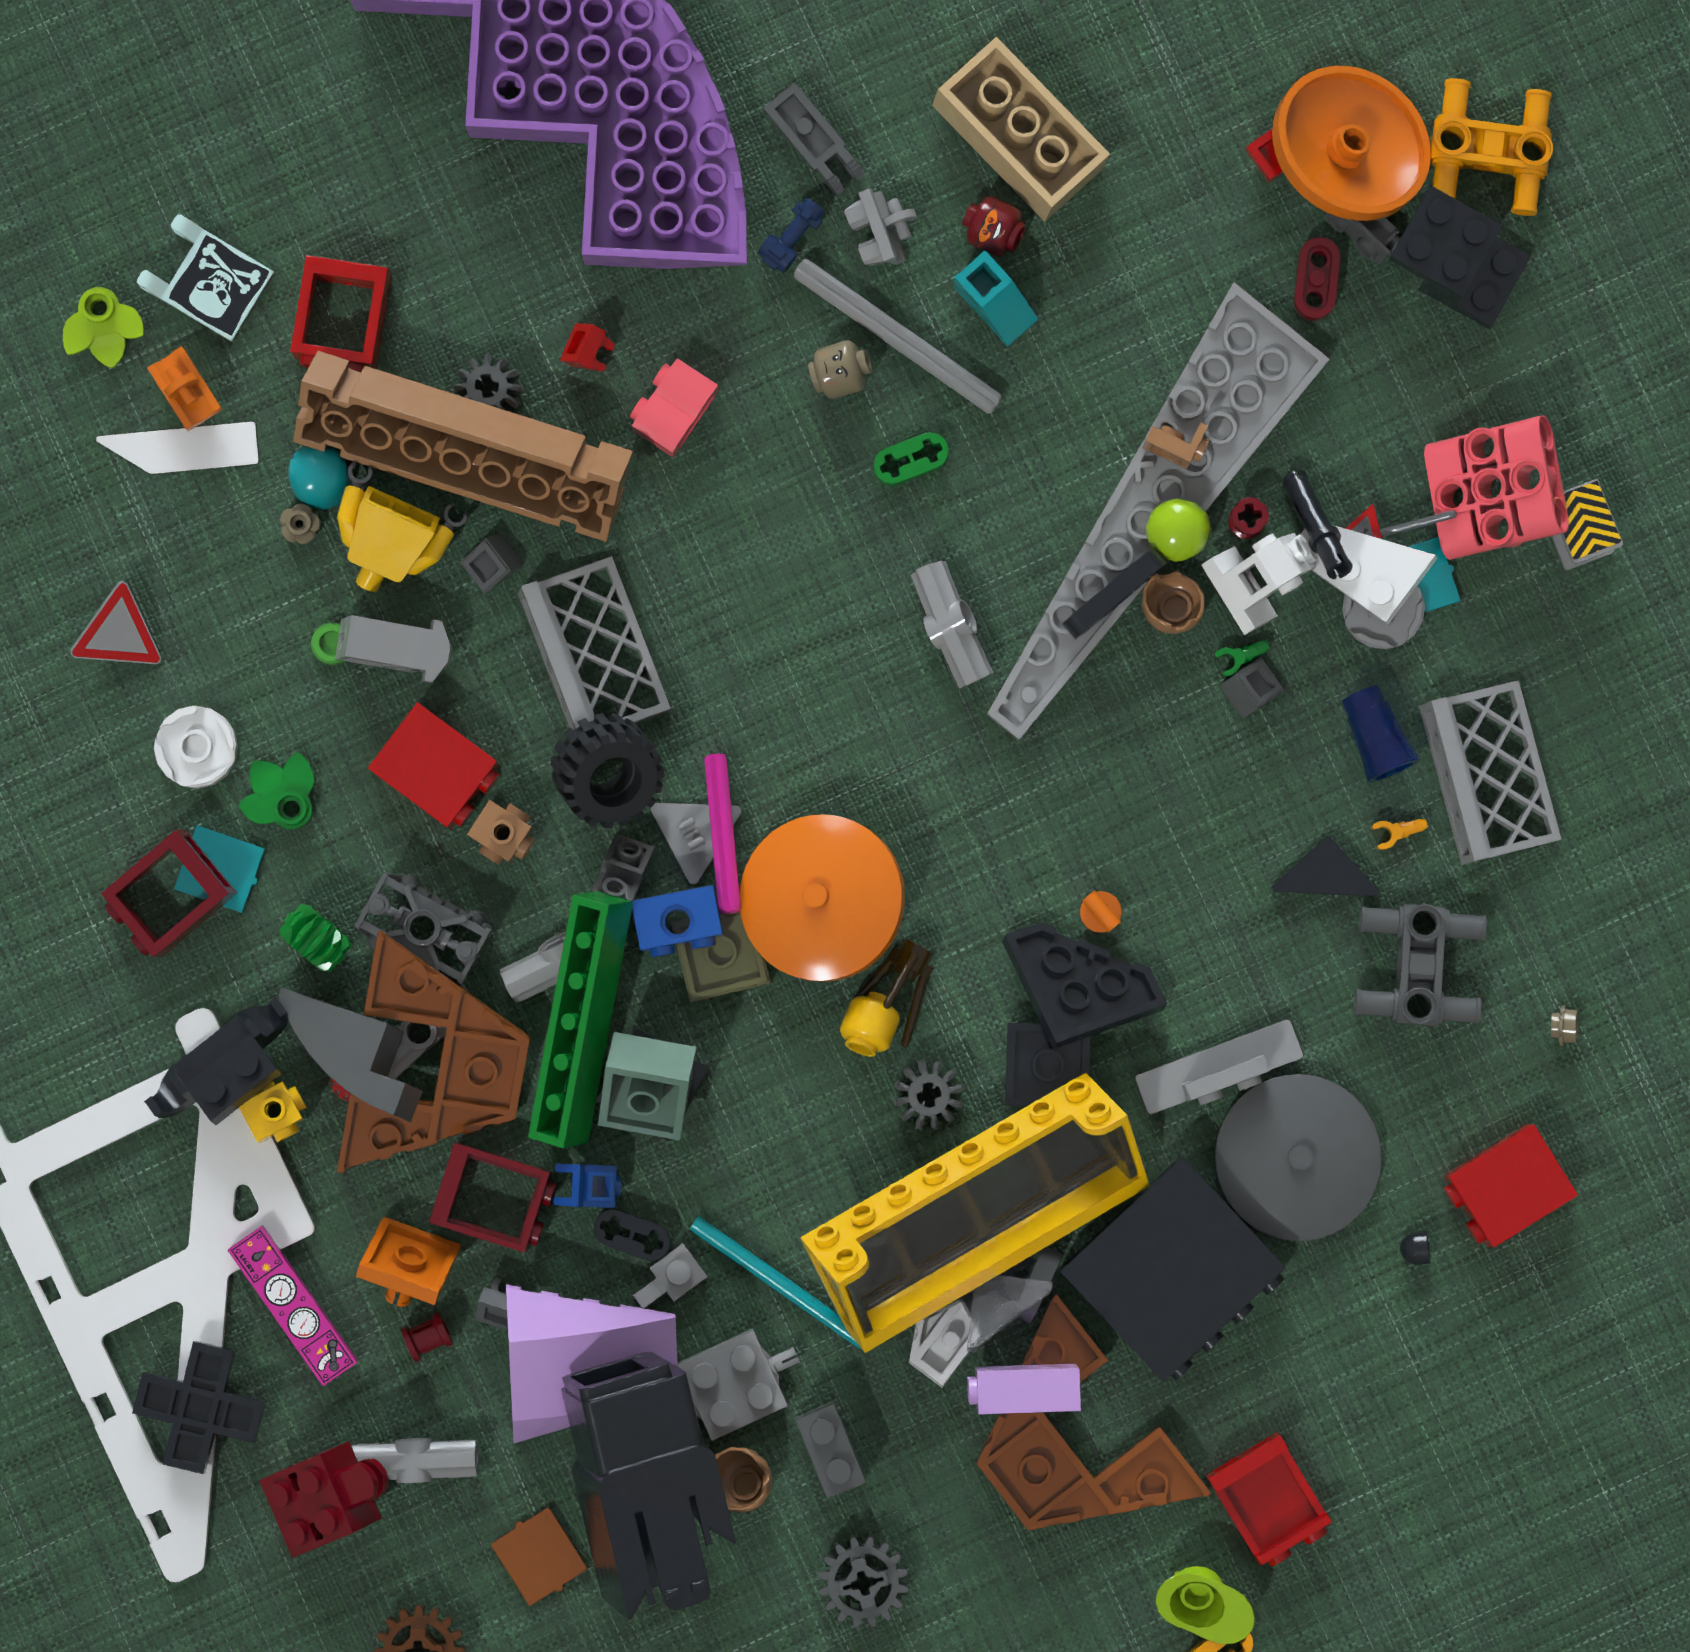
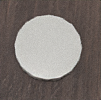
M190 706L178 709L165 718L159 727L160 730L157 733L154 744L157 764L169 779L181 786L200 789L215 785L228 775L236 762L238 743L235 730L224 716L210 708Z

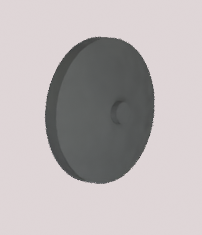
M1300 1074L1283 1075L1253 1086L1242 1094L1229 1108L1216 1136L1214 1166L1217 1181L1224 1198L1243 1221L1254 1229L1275 1238L1290 1241H1306L1323 1238L1343 1229L1364 1210L1372 1198L1379 1180L1381 1146L1377 1130L1370 1115L1363 1105L1346 1089L1316 1076Z

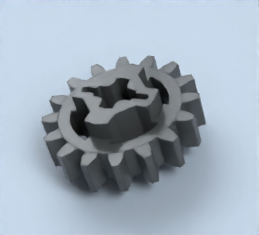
M854 1535L851 1536V1547L847 1549L839 1542L835 1544L838 1553L836 1558L831 1555H825L824 1561L830 1566V1569L820 1570L818 1577L827 1580L828 1584L819 1588V1595H830L831 1599L826 1603L825 1608L829 1611L838 1607L840 1609L838 1614L839 1622L845 1620L849 1615L853 1617V1626L858 1628L861 1619L867 1618L872 1628L876 1627V1616L880 1614L887 1621L891 1619L888 1609L891 1605L897 1608L903 1606V1602L897 1597V1593L908 1592V1585L899 1582V1578L906 1576L908 1571L907 1568H896L895 1564L901 1559V1554L897 1552L889 1556L887 1554L889 1542L884 1541L878 1548L873 1546V1536L868 1535L865 1544L859 1545L858 1539ZM865 1554L878 1557L887 1567L876 1568L866 1561ZM850 1557L852 1566L846 1576L835 1579L839 1566ZM860 1571H865L867 1577L875 1578V1581L869 1583L868 1591L862 1592L859 1585L853 1586L851 1582L857 1580V1573ZM891 1584L887 1597L879 1605H876L875 1596L880 1588ZM840 1595L854 1597L860 1601L862 1609L846 1604L840 1598Z

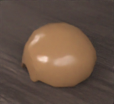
M1179 571L1164 575L1156 573L1143 588L1142 610L1148 623L1156 630L1167 634H1178L1194 628L1199 623L1205 611V595L1196 581Z
M730 1447L717 1453L715 1457L728 1510L730 1512L749 1513L761 1507L772 1490V1474L767 1461L755 1451L746 1448Z

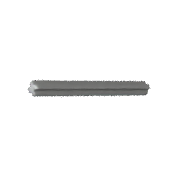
M804 259L799 263L794 271V277L800 283L986 413L991 414L996 409L1002 397L996 390L809 259Z

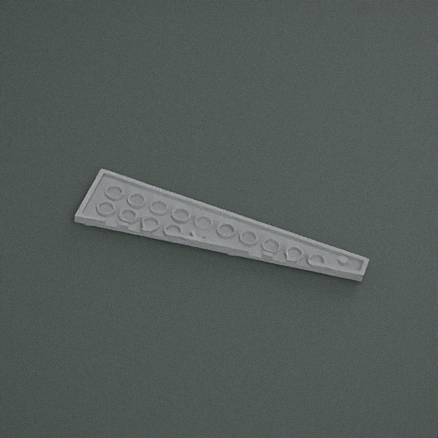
M1236 283L1232 284L1152 426L1161 429L1162 426H1168L1184 435L1183 441L1189 444L1200 422L1207 425L1208 427L1203 437L1210 439V442L1201 461L1198 462L1192 459L1188 468L1185 469L1143 449V445L1150 433V430L1148 431L987 713L988 717L1018 741L1147 584V582L1077 640L1062 625L1074 612L1152 549L1148 544L1145 531L1150 513L1161 503L1174 498L1197 502L1206 512L1330 360Z

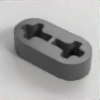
M1050 1246L1039 1251L1014 1304L1019 1315L1018 1320L1030 1324L1061 1260L1062 1252Z

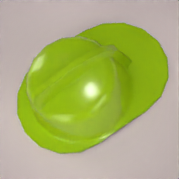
M1192 1566L1176 1571L1171 1578L1163 1582L1157 1591V1609L1167 1622L1209 1641L1219 1644H1233L1245 1639L1253 1629L1255 1616L1252 1605L1244 1595L1234 1588L1223 1584L1222 1579L1216 1572L1207 1567Z

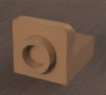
M1200 422L1190 444L1183 441L1184 435L1171 427L1162 426L1161 429L1152 426L1143 449L1187 469L1192 459L1198 462L1201 461L1210 442V439L1203 437L1208 426Z

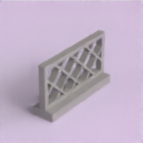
M612 556L538 583L534 581L521 586L518 592L519 599L567 724L573 731L579 727L577 721L586 718L588 722L594 720L593 708L598 697L621 706L617 714L621 717L625 709L634 712V714L622 718L623 720L628 718L634 723L670 711V705ZM604 569L607 570L612 583L606 598L584 588L590 574ZM584 577L580 586L570 582ZM563 585L577 592L568 612L552 605L547 592L548 589ZM614 591L619 604L611 600ZM581 594L603 604L595 624L572 614ZM607 607L624 614L627 624L621 636L599 626ZM556 614L565 618L562 626H560ZM569 620L591 630L583 650L566 642L563 633ZM629 630L634 642L625 638ZM596 632L618 642L609 662L587 652ZM622 644L639 653L641 663L636 674L614 665ZM571 652L580 656L576 665ZM584 658L606 668L598 688L581 681L578 670ZM643 668L645 669L649 680L640 677ZM610 671L633 680L624 700L602 691ZM639 683L652 689L658 705L644 710L628 703L636 684ZM586 691L594 694L591 703L588 699Z
M1519 680L1457 696L1432 700L1419 706L1461 865L1561 840ZM1507 692L1510 693L1514 708L1508 720L1489 709L1496 695ZM1487 697L1483 705L1475 701ZM1466 703L1479 712L1470 729L1457 723L1452 706ZM1484 716L1503 726L1494 745L1475 734ZM1516 719L1519 727L1513 724ZM1509 731L1522 738L1524 750L1518 760L1500 749ZM1460 733L1465 736L1463 742L1461 740ZM1471 740L1490 751L1480 769L1468 763L1465 750ZM1495 756L1514 766L1505 784L1486 774ZM1526 759L1528 760L1529 767L1524 764ZM1520 771L1533 778L1535 789L1529 800L1510 789ZM1470 773L1476 776L1474 781H1472ZM1482 780L1500 791L1491 809L1482 805L1477 800L1476 790ZM1506 795L1525 806L1516 824L1497 814ZM1537 799L1539 800L1540 807L1535 804ZM1530 811L1543 817L1547 835L1534 837L1521 829ZM1481 813L1487 816L1484 822ZM1492 820L1510 830L1511 833L1503 846L1491 849L1486 831ZM1517 835L1525 839L1524 841L1513 843Z

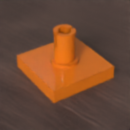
M383 1217L359 1264L356 1277L388 1288L385 1298L391 1304L394 1303L396 1294L399 1292L400 1296L397 1302L399 1307L408 1306L411 1303L412 1297L435 1305L458 1258L462 1244Z

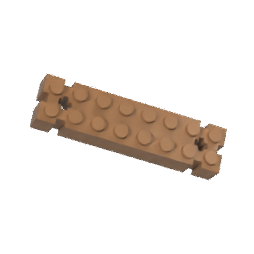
M317 351L301 382L298 406L302 408L296 418L293 442L325 452L329 445L341 449L340 457L558 527H560L562 520L576 524L575 532L607 542L620 512L625 490L623 485L628 476L633 451L601 441L599 448L585 444L586 436L368 366H364L362 372L349 369V360Z

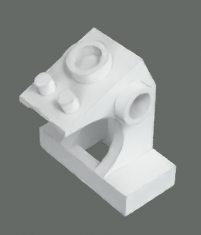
M1272 533L1252 546L1255 553L1243 560L1234 546L1201 565L1244 635L1265 625L1278 616L1268 601V596L1277 590L1280 591L1282 596L1303 584L1300 576L1316 568L1313 562L1317 558L1312 551L1307 553L1303 546L1306 540L1302 534L1296 536L1295 533L1276 539ZM1254 566L1257 567L1267 584L1262 589L1250 571Z

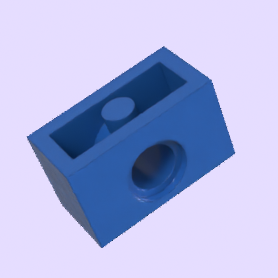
M713 885L633 900L632 910L639 947L642 952L650 950L651 958L676 953L675 945L691 942L692 950L716 945L715 937L724 936L715 887ZM675 911H683L690 918L689 928L682 934H673L667 927V919Z

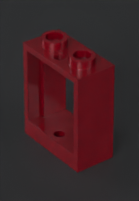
M175 830L104 890L101 895L108 902L104 905L108 914L117 923L122 924L124 922L134 935L130 938L136 948L145 956L151 954L154 958L166 955L237 894V891L186 830ZM173 851L209 897L160 939H157L122 894Z
M455 1142L429 1223L525 1253L528 1252L530 1245L536 1247L538 1245L544 1222L537 1220L542 1205L550 1206L557 1183L550 1181L553 1173L551 1171ZM470 1158L538 1179L519 1238L452 1217Z

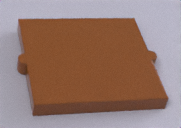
M550 1507L545 1508L524 1523L518 1521L515 1524V1529L490 1544L529 1606L554 1590L561 1592L565 1583L588 1569Z

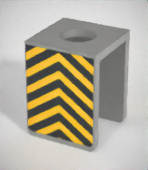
M1598 478L1564 491L1569 520L1568 530L1565 533L1551 536L1564 570L1568 571L1612 554L1615 549L1623 545V541Z

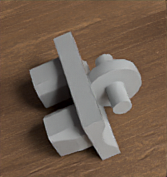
M869 188L860 192L861 200L846 208L844 212L852 230L858 231L870 225L875 238L858 245L863 263L868 266L885 262L897 265L907 261L900 240L904 241L912 237L908 224L917 219L915 210H902L898 198L892 199L886 204L883 193L880 191L873 192Z

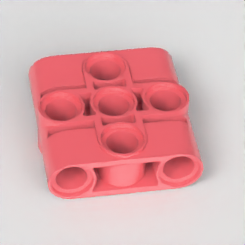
M1544 415L1493 428H1476L1469 434L1426 444L1424 457L1434 514L1451 510L1457 512L1455 518L1436 523L1440 546L1447 559L1452 560L1503 547L1515 548L1524 542L1567 532L1569 520L1551 425ZM1489 438H1492L1494 450L1489 457H1486L1484 445ZM1537 469L1540 474V480L1538 485L1532 489L1529 477L1531 472ZM1498 478L1501 482V491L1494 498L1491 493V485ZM1460 487L1463 492V500L1456 507L1453 502V495ZM1505 518L1509 524V530L1507 535L1501 538L1498 533V526Z

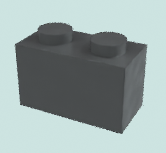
M835 1401L796 1416L795 1421L827 1499L866 1483V1477Z

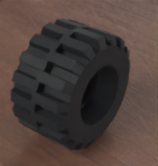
M601 713L594 714L593 721L588 722L586 718L577 721L579 727L574 731L569 727L564 732V735L567 737L564 742L558 740L554 747L558 755L551 756L550 765L554 769L551 772V776L557 786L556 789L573 813L580 820L584 818L587 824L594 827L598 822L603 828H612L614 822H618L622 827L628 825V819L633 816L638 820L645 815L642 812L645 806L652 808L655 804L654 793H661L663 784L659 778L664 777V768L660 764L662 761L660 754L643 731L628 718L623 720L620 715L611 713L609 719H606L604 714ZM611 758H624L621 770L611 780L600 784L590 783L593 772L601 763Z

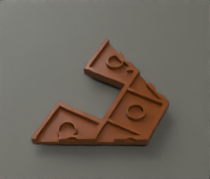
M377 931L364 1015L446 1027L434 1099L433 1101L419 1099L411 1122L371 1106L350 1093L337 1166L338 1173L345 1172L347 1168L379 1158L380 1161L391 1158L395 1153L402 1151L410 1152L436 1144L437 1140L463 1132L464 1135L481 1130L483 1126L489 1124L498 1125L514 1120L516 1118L530 1041L528 1034L384 932Z
M1055 1294L1052 1296L1021 1365L1075 1363L1079 1367L1080 1382H1082L1106 1363L1108 1359L1059 1296ZM1043 1412L998 1414L976 1462L1028 1531L1055 1524H1065L1097 1516L1138 1510L1144 1507L1165 1505L1191 1498L1206 1497L1212 1494L1159 1426L1092 1477Z

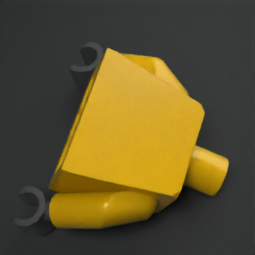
M355 461L348 467L351 485L345 487L337 520L342 543L349 548L347 559L361 566L356 578L357 585L367 591L377 592L384 577L394 582H401L406 574L417 575L436 564L454 537L453 529L463 525L467 521L468 514L465 511L461 515L459 522H452L448 517V511L454 503L448 504L441 511L442 525H438L440 520L438 516L371 486H368L365 492L362 488L371 483L373 470L369 466L367 477L361 480L356 479L353 476L356 467Z

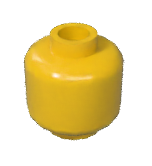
M869 992L868 996H857L850 1001L840 1025V1033L846 1040L845 1046L868 1057H874L877 1052H884L889 1049L899 1026L900 1016L892 1006L889 1009L883 1007V1002L887 996L877 992Z

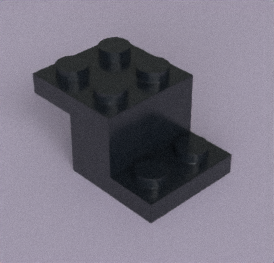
M1430 186L1389 260L1424 279L1418 289L1419 291L1490 329L1531 255L1497 237L1503 225L1437 188Z

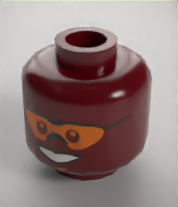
M993 196L984 198L979 205L972 203L962 222V225L968 228L966 234L968 243L995 257H1001L1007 251L1013 253L1017 249L1026 229V223L1022 222L1021 211L1017 207Z

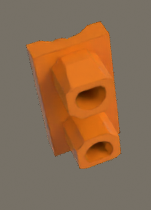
M182 346L166 358L147 367L187 431H190L223 410Z

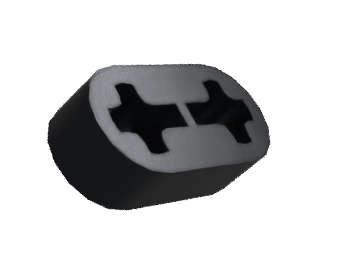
M616 1209L604 1211L598 1215L594 1222L595 1237L600 1243L632 1256L654 1261L662 1258L670 1249V1235L663 1226ZM613 1216H617L620 1218L619 1226L631 1230L629 1238L616 1234L613 1240L607 1239V1231L601 1228L602 1222H609ZM652 1230H656L659 1232L658 1239L664 1242L662 1249L655 1248L652 1254H648L645 1252L646 1245L634 1240L636 1232L648 1236Z

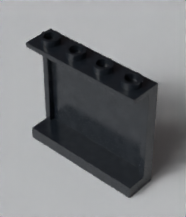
M1181 1155L1149 1187L1144 1189L1060 1268V1272L1154 1373L1165 1382L1170 1376L1175 1381L1179 1379L1193 1365L1189 1358L1200 1348L1205 1352L1210 1350L1224 1336L1219 1330L1231 1319L1237 1324L1254 1308L1250 1301L1261 1291L1268 1295L1285 1279L1280 1273L1286 1267Z

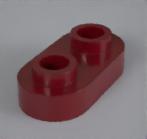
M1324 237L1308 240L1298 255L1293 304L1296 312L1302 318L1309 321H1318L1327 317L1336 302L1340 252L1334 242ZM1315 254L1323 256L1325 265L1322 267L1314 266L1311 262V257ZM1311 294L1317 295L1321 300V305L1318 307L1309 306L1306 300L1307 296Z

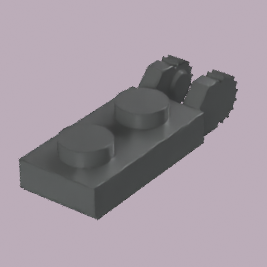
M793 83L763 108V112L814 174L816 172L819 174L823 182L836 196L841 194L844 188L840 179L826 165L837 156L847 173L856 180L864 175L861 167L846 150L845 142L797 84Z

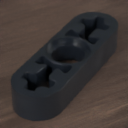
M1153 547L1074 612L1062 625L1077 640L1145 584L1154 574L1158 573L1167 562Z

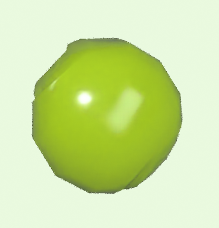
M1174 498L1158 505L1150 513L1145 527L1149 546L1151 548L1154 547L1164 559L1174 562L1187 560L1202 552L1207 546L1212 530L1209 516L1197 502L1182 498Z

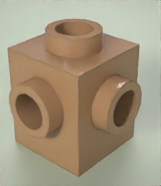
M491 800L488 801L467 833L469 837L482 845L478 852L497 865L503 859L511 864L516 857L523 860L535 842V839L531 837L534 829L527 824L530 818L529 815L510 803L505 810ZM504 828H509L510 836L506 840H499V832Z

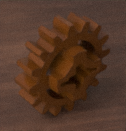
M418 1604L415 1614L411 1615L408 1609L403 1607L399 1610L401 1619L399 1622L391 1616L385 1621L390 1632L379 1631L376 1638L384 1642V1646L375 1648L373 1652H410L406 1650L412 1649L417 1641H422L423 1648L430 1649L433 1652H466V1646L456 1645L455 1640L462 1636L463 1631L462 1629L451 1631L449 1628L454 1617L449 1616L442 1621L438 1618L440 1613L439 1607L436 1606L429 1615L425 1614L423 1604ZM411 1624L410 1637L406 1641L393 1643L397 1633ZM429 1625L436 1628L445 1640L438 1641L429 1632Z

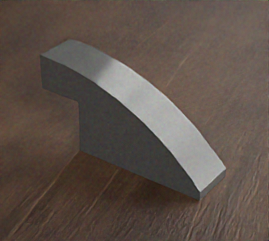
M281 988L278 996L281 1005L288 1013L287 1018L295 1034L309 1055L325 1073L345 1090L369 1105L411 1122L422 1090L388 1077L404 1031L388 1023Z

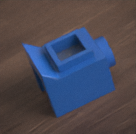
M555 1164V1172L573 1173L572 1197H554V1205L615 1208V1199L619 1197L622 1189L621 1179L616 1174L617 1166Z

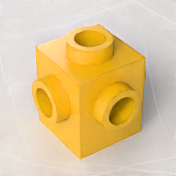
M274 1081L270 1082L239 1107L258 1143H262L273 1136L277 1142H280L300 1131L297 1123L304 1120L300 1111L307 1108L295 1086L288 1089L284 1082L275 1085ZM280 1104V1115L276 1118H271L268 1113L270 1106Z

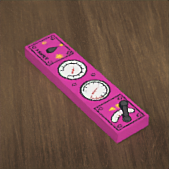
M264 1225L227 1250L322 1386H325L358 1362V1359Z

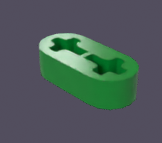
M929 432L887 447L875 457L873 465L874 475L883 485L894 487L935 472L942 468L947 461L948 444L939 434ZM925 442H930L932 447L939 446L941 448V451L936 456L937 461L932 463L928 457L914 461L913 456L923 452V444ZM892 457L894 462L908 458L909 463L899 468V476L892 478L889 472L882 473L880 470L885 466V458Z

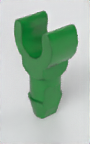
M1267 640L1259 641L1249 646L1245 645L1237 649L1226 647L1218 650L1214 658L1217 659L1227 655L1233 659V668L1224 671L1222 674L1223 677L1227 678L1236 674L1241 665L1252 661L1254 657L1264 654L1270 647Z

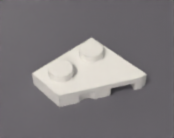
M961 1302L925 1321L917 1322L915 1326L909 1363L941 1388H943L980 1339Z

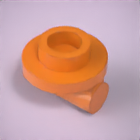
M1094 890L1082 900L1080 917L1083 924L1091 931L1109 933L1121 923V905L1112 894L1104 891L1096 892Z

